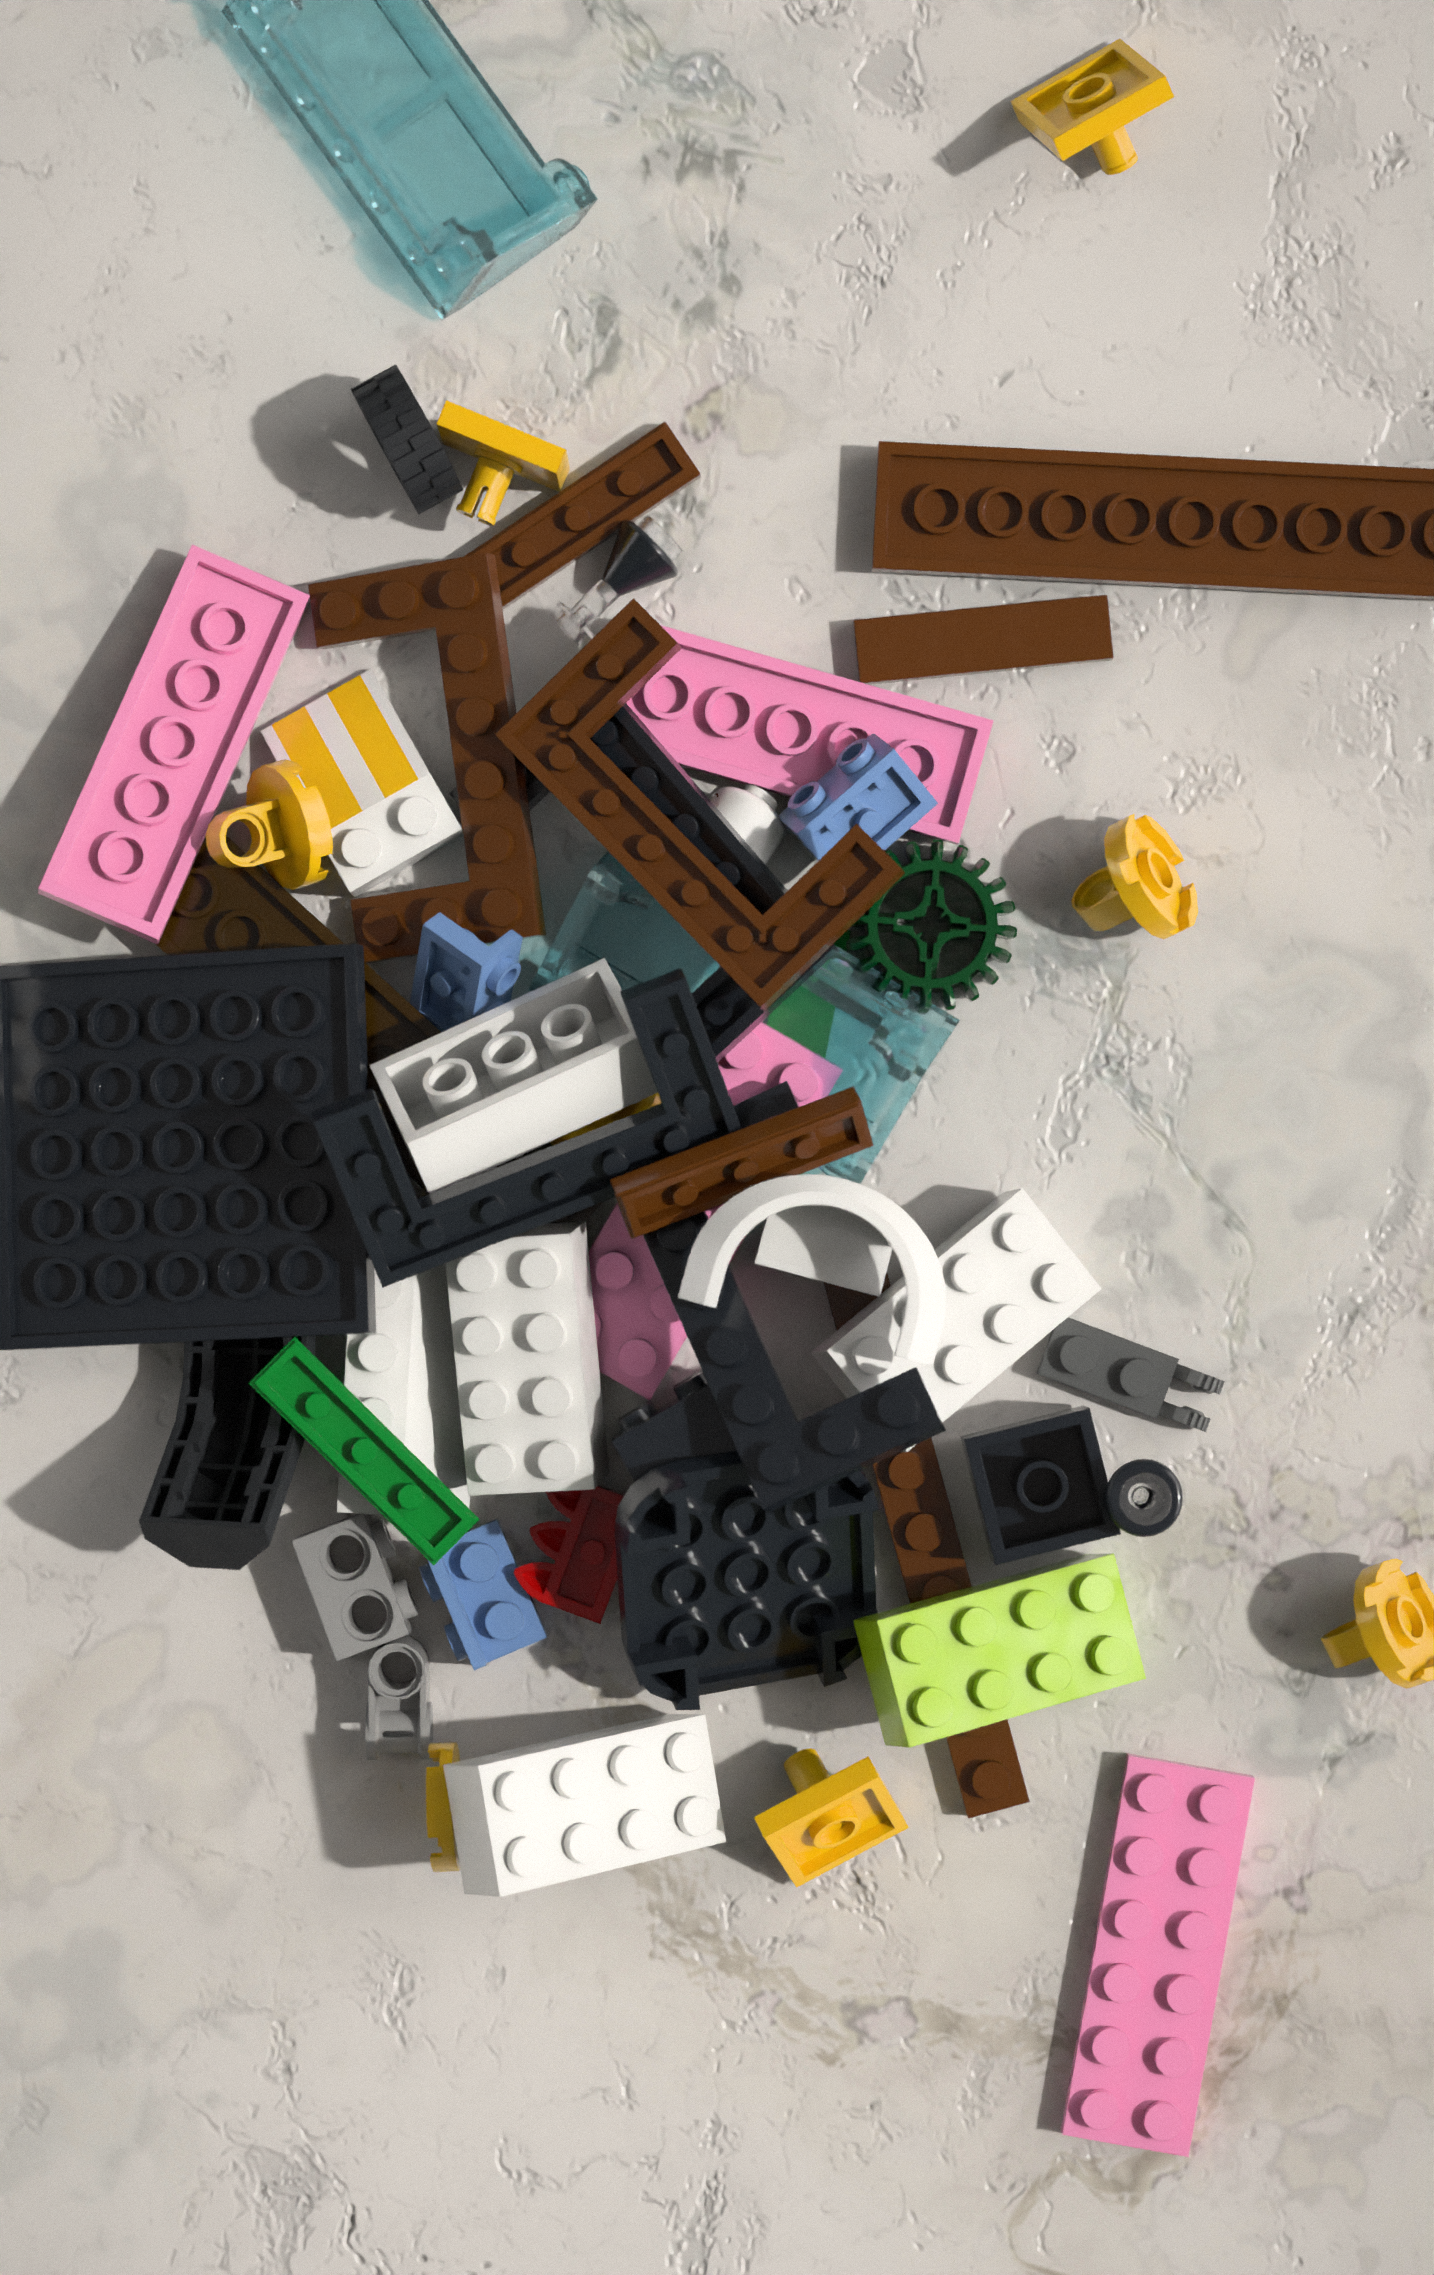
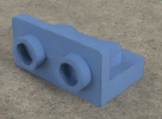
M871 734L866 739L856 740L843 749L837 757L836 765L817 782L812 781L800 787L788 801V807L779 817L786 828L797 836L818 862L856 823L885 851L934 808L938 802L895 749L876 734Z
M439 912L424 923L422 927L410 1004L438 1030L444 1032L511 1001L514 983L521 971V965L518 963L523 937L515 931L509 930L493 944L487 946L472 932L460 927Z
M499 1519L469 1530L435 1565L427 1559L428 1563L419 1567L432 1601L436 1602L444 1599L453 1622L445 1625L444 1629L455 1657L458 1661L469 1658L474 1671L486 1666L490 1661L547 1638V1633L531 1596L521 1587L516 1579L514 1570L518 1567V1564Z

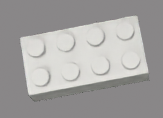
M605 958L369 1065L429 1194L484 1173L658 1093L620 995L622 989Z
M1023 1188L1011 1190L999 1195L934 1250L944 1278L946 1307L943 1327L932 1366L894 1356L906 1308L904 1275L880 1294V1297L874 1299L815 1348L811 1354L846 1398H850L917 1367L940 1418L944 1422L1102 1288ZM914 1446L907 1448L901 1452H908Z
M586 1221L544 1224L447 1262L446 1273L468 1496L595 1489L609 1474Z
M666 1714L443 1765L465 1894L502 1897L726 1842L705 1714Z

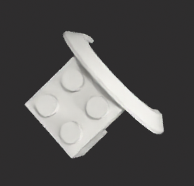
M805 1174L778 1177L756 1184L732 1197L709 1218L697 1236L688 1258L678 1298L713 1308L717 1306L724 1276L735 1249L749 1231L763 1220H765L755 1264L880 1297L891 1253L894 1250L900 1262L906 1286V1308L894 1356L933 1365L946 1307L945 1283L941 1266L932 1245L918 1224L897 1204L879 1192L862 1184L833 1176Z

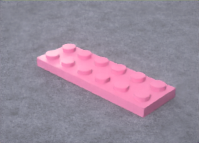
M195 545L191 546L38 887V894L155 944L159 943L204 841L208 825L215 816L306 610L310 595Z
M662 626L682 648L627 702V705L680 766L742 784L755 785L763 790L791 797L800 787L812 781L817 782L836 765L839 754L849 744L859 739H866L871 734H876L895 749L938 802L934 808L907 831L958 845L994 720Z
M761 1022L718 1062L733 1106L787 1081L800 1107L828 1096L843 1071V1068L764 1022ZM617 1203L589 1250L599 1369L601 1373L650 1400L687 1335L644 1236L630 1238ZM721 1204V1205H719V1206H716V1207H714V1208H711V1209H709V1210H706L705 1212H706V1214H707V1216H708V1219H709L723 1204ZM745 1237L741 1240V1242L739 1243V1245H738L737 1248L735 1249V1251H734V1253H733V1255H732V1257H731V1259H730V1261H729V1264L731 1263L733 1257L735 1256L736 1252L738 1251V1249H739L740 1245L742 1244L743 1240L745 1239Z
M1127 1753L1061 2125L1062 2135L1189 2157L1255 1781L1252 1775Z

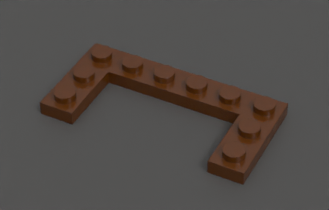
M482 553L308 584L317 648L331 649L436 630L469 881L350 900L356 943L364 946V962L372 963L418 956L423 924L439 912L460 927L472 932L486 945L493 944L509 930L515 931L523 939L546 936L524 765L495 735L516 714L495 555Z
M633 598L495 735L765 1011L884 895L905 872L856 823L764 915L731 884L590 740L682 648Z

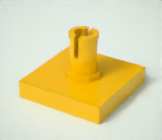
M1118 39L1010 102L1019 122L1059 159L1064 161L1091 145L1102 171L1107 175H1115L1129 169L1138 161V156L1124 126L1174 98L1166 76L1123 40Z
M446 400L436 423L443 444L478 459L461 502L456 507L457 512L473 519L483 493L487 491L477 518H479L478 522L494 526L495 518L513 474L558 492L562 490L570 471L566 449Z
M812 1748L796 1752L784 1762V1769L796 1791V1795L754 1817L764 1839L796 1888L909 1828L898 1805L869 1756L829 1776L819 1754Z

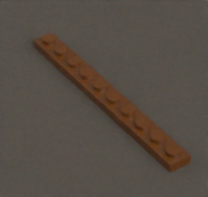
M887 1272L881 1294L891 1286ZM823 1282L836 1331L878 1297ZM932 1437L916 1444L908 1452H899L873 1464L909 1603L912 1604L972 1587ZM1008 1719L946 1737L968 1819L1030 1802Z

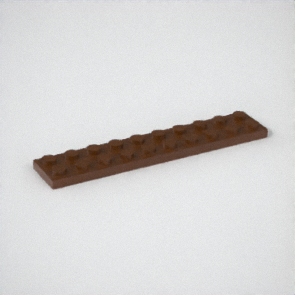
M879 441L872 572L1434 600V469Z

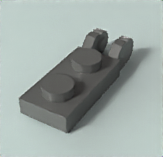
M1069 1317L1052 1330L1036 1371L1039 1375L1157 1419L1158 1415H1162L1206 1432L1211 1419L1205 1417L1203 1412L1188 1406L1179 1407L1164 1401L1172 1377L1190 1383L1192 1388L1207 1394L1216 1393L1220 1395L1225 1382L1178 1364V1358Z

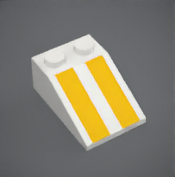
M372 669L365 671L261 730L276 761L286 759L298 763L303 768V771H300L296 776L303 787L307 788L316 785L330 820L333 850L329 857L347 889L354 897L363 894L463 837L462 827Z

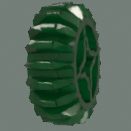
M936 839L932 841L930 846V859H921L920 850L915 841L906 844V856L909 863L902 866L892 851L886 852L905 874L851 926L863 927L864 936L853 937L846 942L848 951H858L867 948L870 957L861 960L856 965L855 969L859 975L868 973L875 966L883 973L874 982L871 988L872 991L880 994L886 989L890 981L896 983L900 988L894 996L893 1004L898 1007H902L905 1004L910 990L919 992L918 1010L924 1013L930 1010L931 993H940L941 1002L946 1011L953 1010L956 1007V999L952 989L957 987L961 988L964 996L970 1002L979 998L978 989L971 979L978 975L985 983L994 985L998 981L999 976L986 965L987 961L991 958L999 963L1007 964L1012 957V954L1006 949L995 946L996 939L1007 940L1014 939L1017 936L1016 927L998 925L997 920L998 916H1005L1015 911L1014 902L1004 901L994 905L991 897L1006 886L1005 880L999 877L987 886H984L978 879L987 871L990 862L985 858H981L971 872L961 865L967 857L968 848L963 845L957 847L951 862L941 860L944 849L943 841ZM925 874L922 899L917 908L908 912H879L882 901L896 885L908 878ZM944 877L958 882L970 892L978 904L982 920H970L969 917L955 915L948 909L944 899ZM932 893L935 896L934 910L942 914L938 920L945 918L949 927H961L963 930L950 929L948 932L939 933L931 946L930 959H927V942L920 939L923 932L916 935L913 926L899 925L897 922L912 923L913 920H922L927 909L930 907ZM878 932L903 936L914 944L917 951V976L903 971L890 960L881 945ZM954 940H982L977 954L967 967L951 976L936 979L939 954L944 944Z

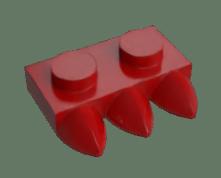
M600 1485L595 1489L545 1492L552 1505L561 1514L571 1519L570 1523L547 1521L530 1527L529 1532L535 1544L547 1556L554 1559L555 1564L548 1562L524 1564L515 1568L514 1574L521 1587L536 1600L601 1624L617 1581L614 1527L617 1507L624 1494Z

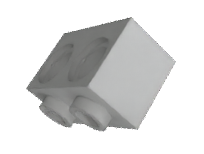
M358 1513L297 1536L292 1540L336 1662L406 1636L412 1631L413 1628L409 1618L418 1615L417 1606L406 1579L395 1583L387 1558L395 1556L396 1552L383 1519L373 1522L370 1514ZM348 1535L360 1541L364 1548L365 1556L359 1568L344 1570L332 1561L330 1547L336 1537ZM362 1596H374L381 1600L387 1610L385 1625L375 1630H367L359 1626L354 1620L352 1613L353 1604L356 1599Z

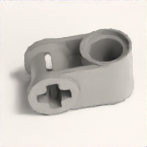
M406 1635L379 1645L370 1659L365 1730L367 1760H378L380 1753H419L421 1759H432L429 1758L428 1746L430 1743H433L432 1702H430L429 1658L422 1643L412 1636ZM392 1652L407 1654L415 1663L416 1675L406 1682L392 1681L382 1670L381 1662L383 1657Z

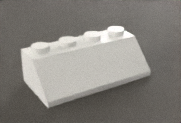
M446 1263L383 1288L374 1269L376 1333L347 1335L344 1386L470 1509L471 1496H468ZM339 1473L337 1512L382 1515Z

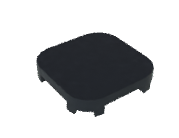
M738 1451L674 1461L649 1470L634 1482L617 1507L614 1533L621 1638L628 1662L639 1686H644L655 1696L671 1701L676 1710H700V1695L818 1674L824 1687L848 1679L844 1670L862 1656L853 1620L879 1613L876 1607L873 1511L879 1510L874 1489L863 1470L770 1513H766L763 1510Z

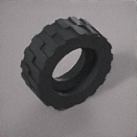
M396 364L351 388V392L418 514L464 490L433 428Z

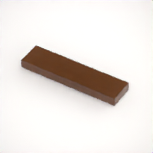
M663 422L465 556L482 553L495 555L502 609L504 610L617 534L624 520L635 522L699 479L701 473L667 423Z
M1107 595L853 621L859 682L868 685L1111 661L1114 658Z
M854 1086L618 1176L611 1179L610 1182L630 1238L633 1239L724 1204L735 1195L756 1184L778 1177L802 1174L872 1147L873 1142L861 1099Z

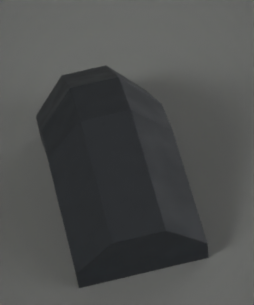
M316 1336L296 1337L315 1356ZM293 1337L184 1343L183 1380L176 1420L139 1523L145 1540L188 1567L240 1570L270 1546L305 1438L249 1384V1381Z

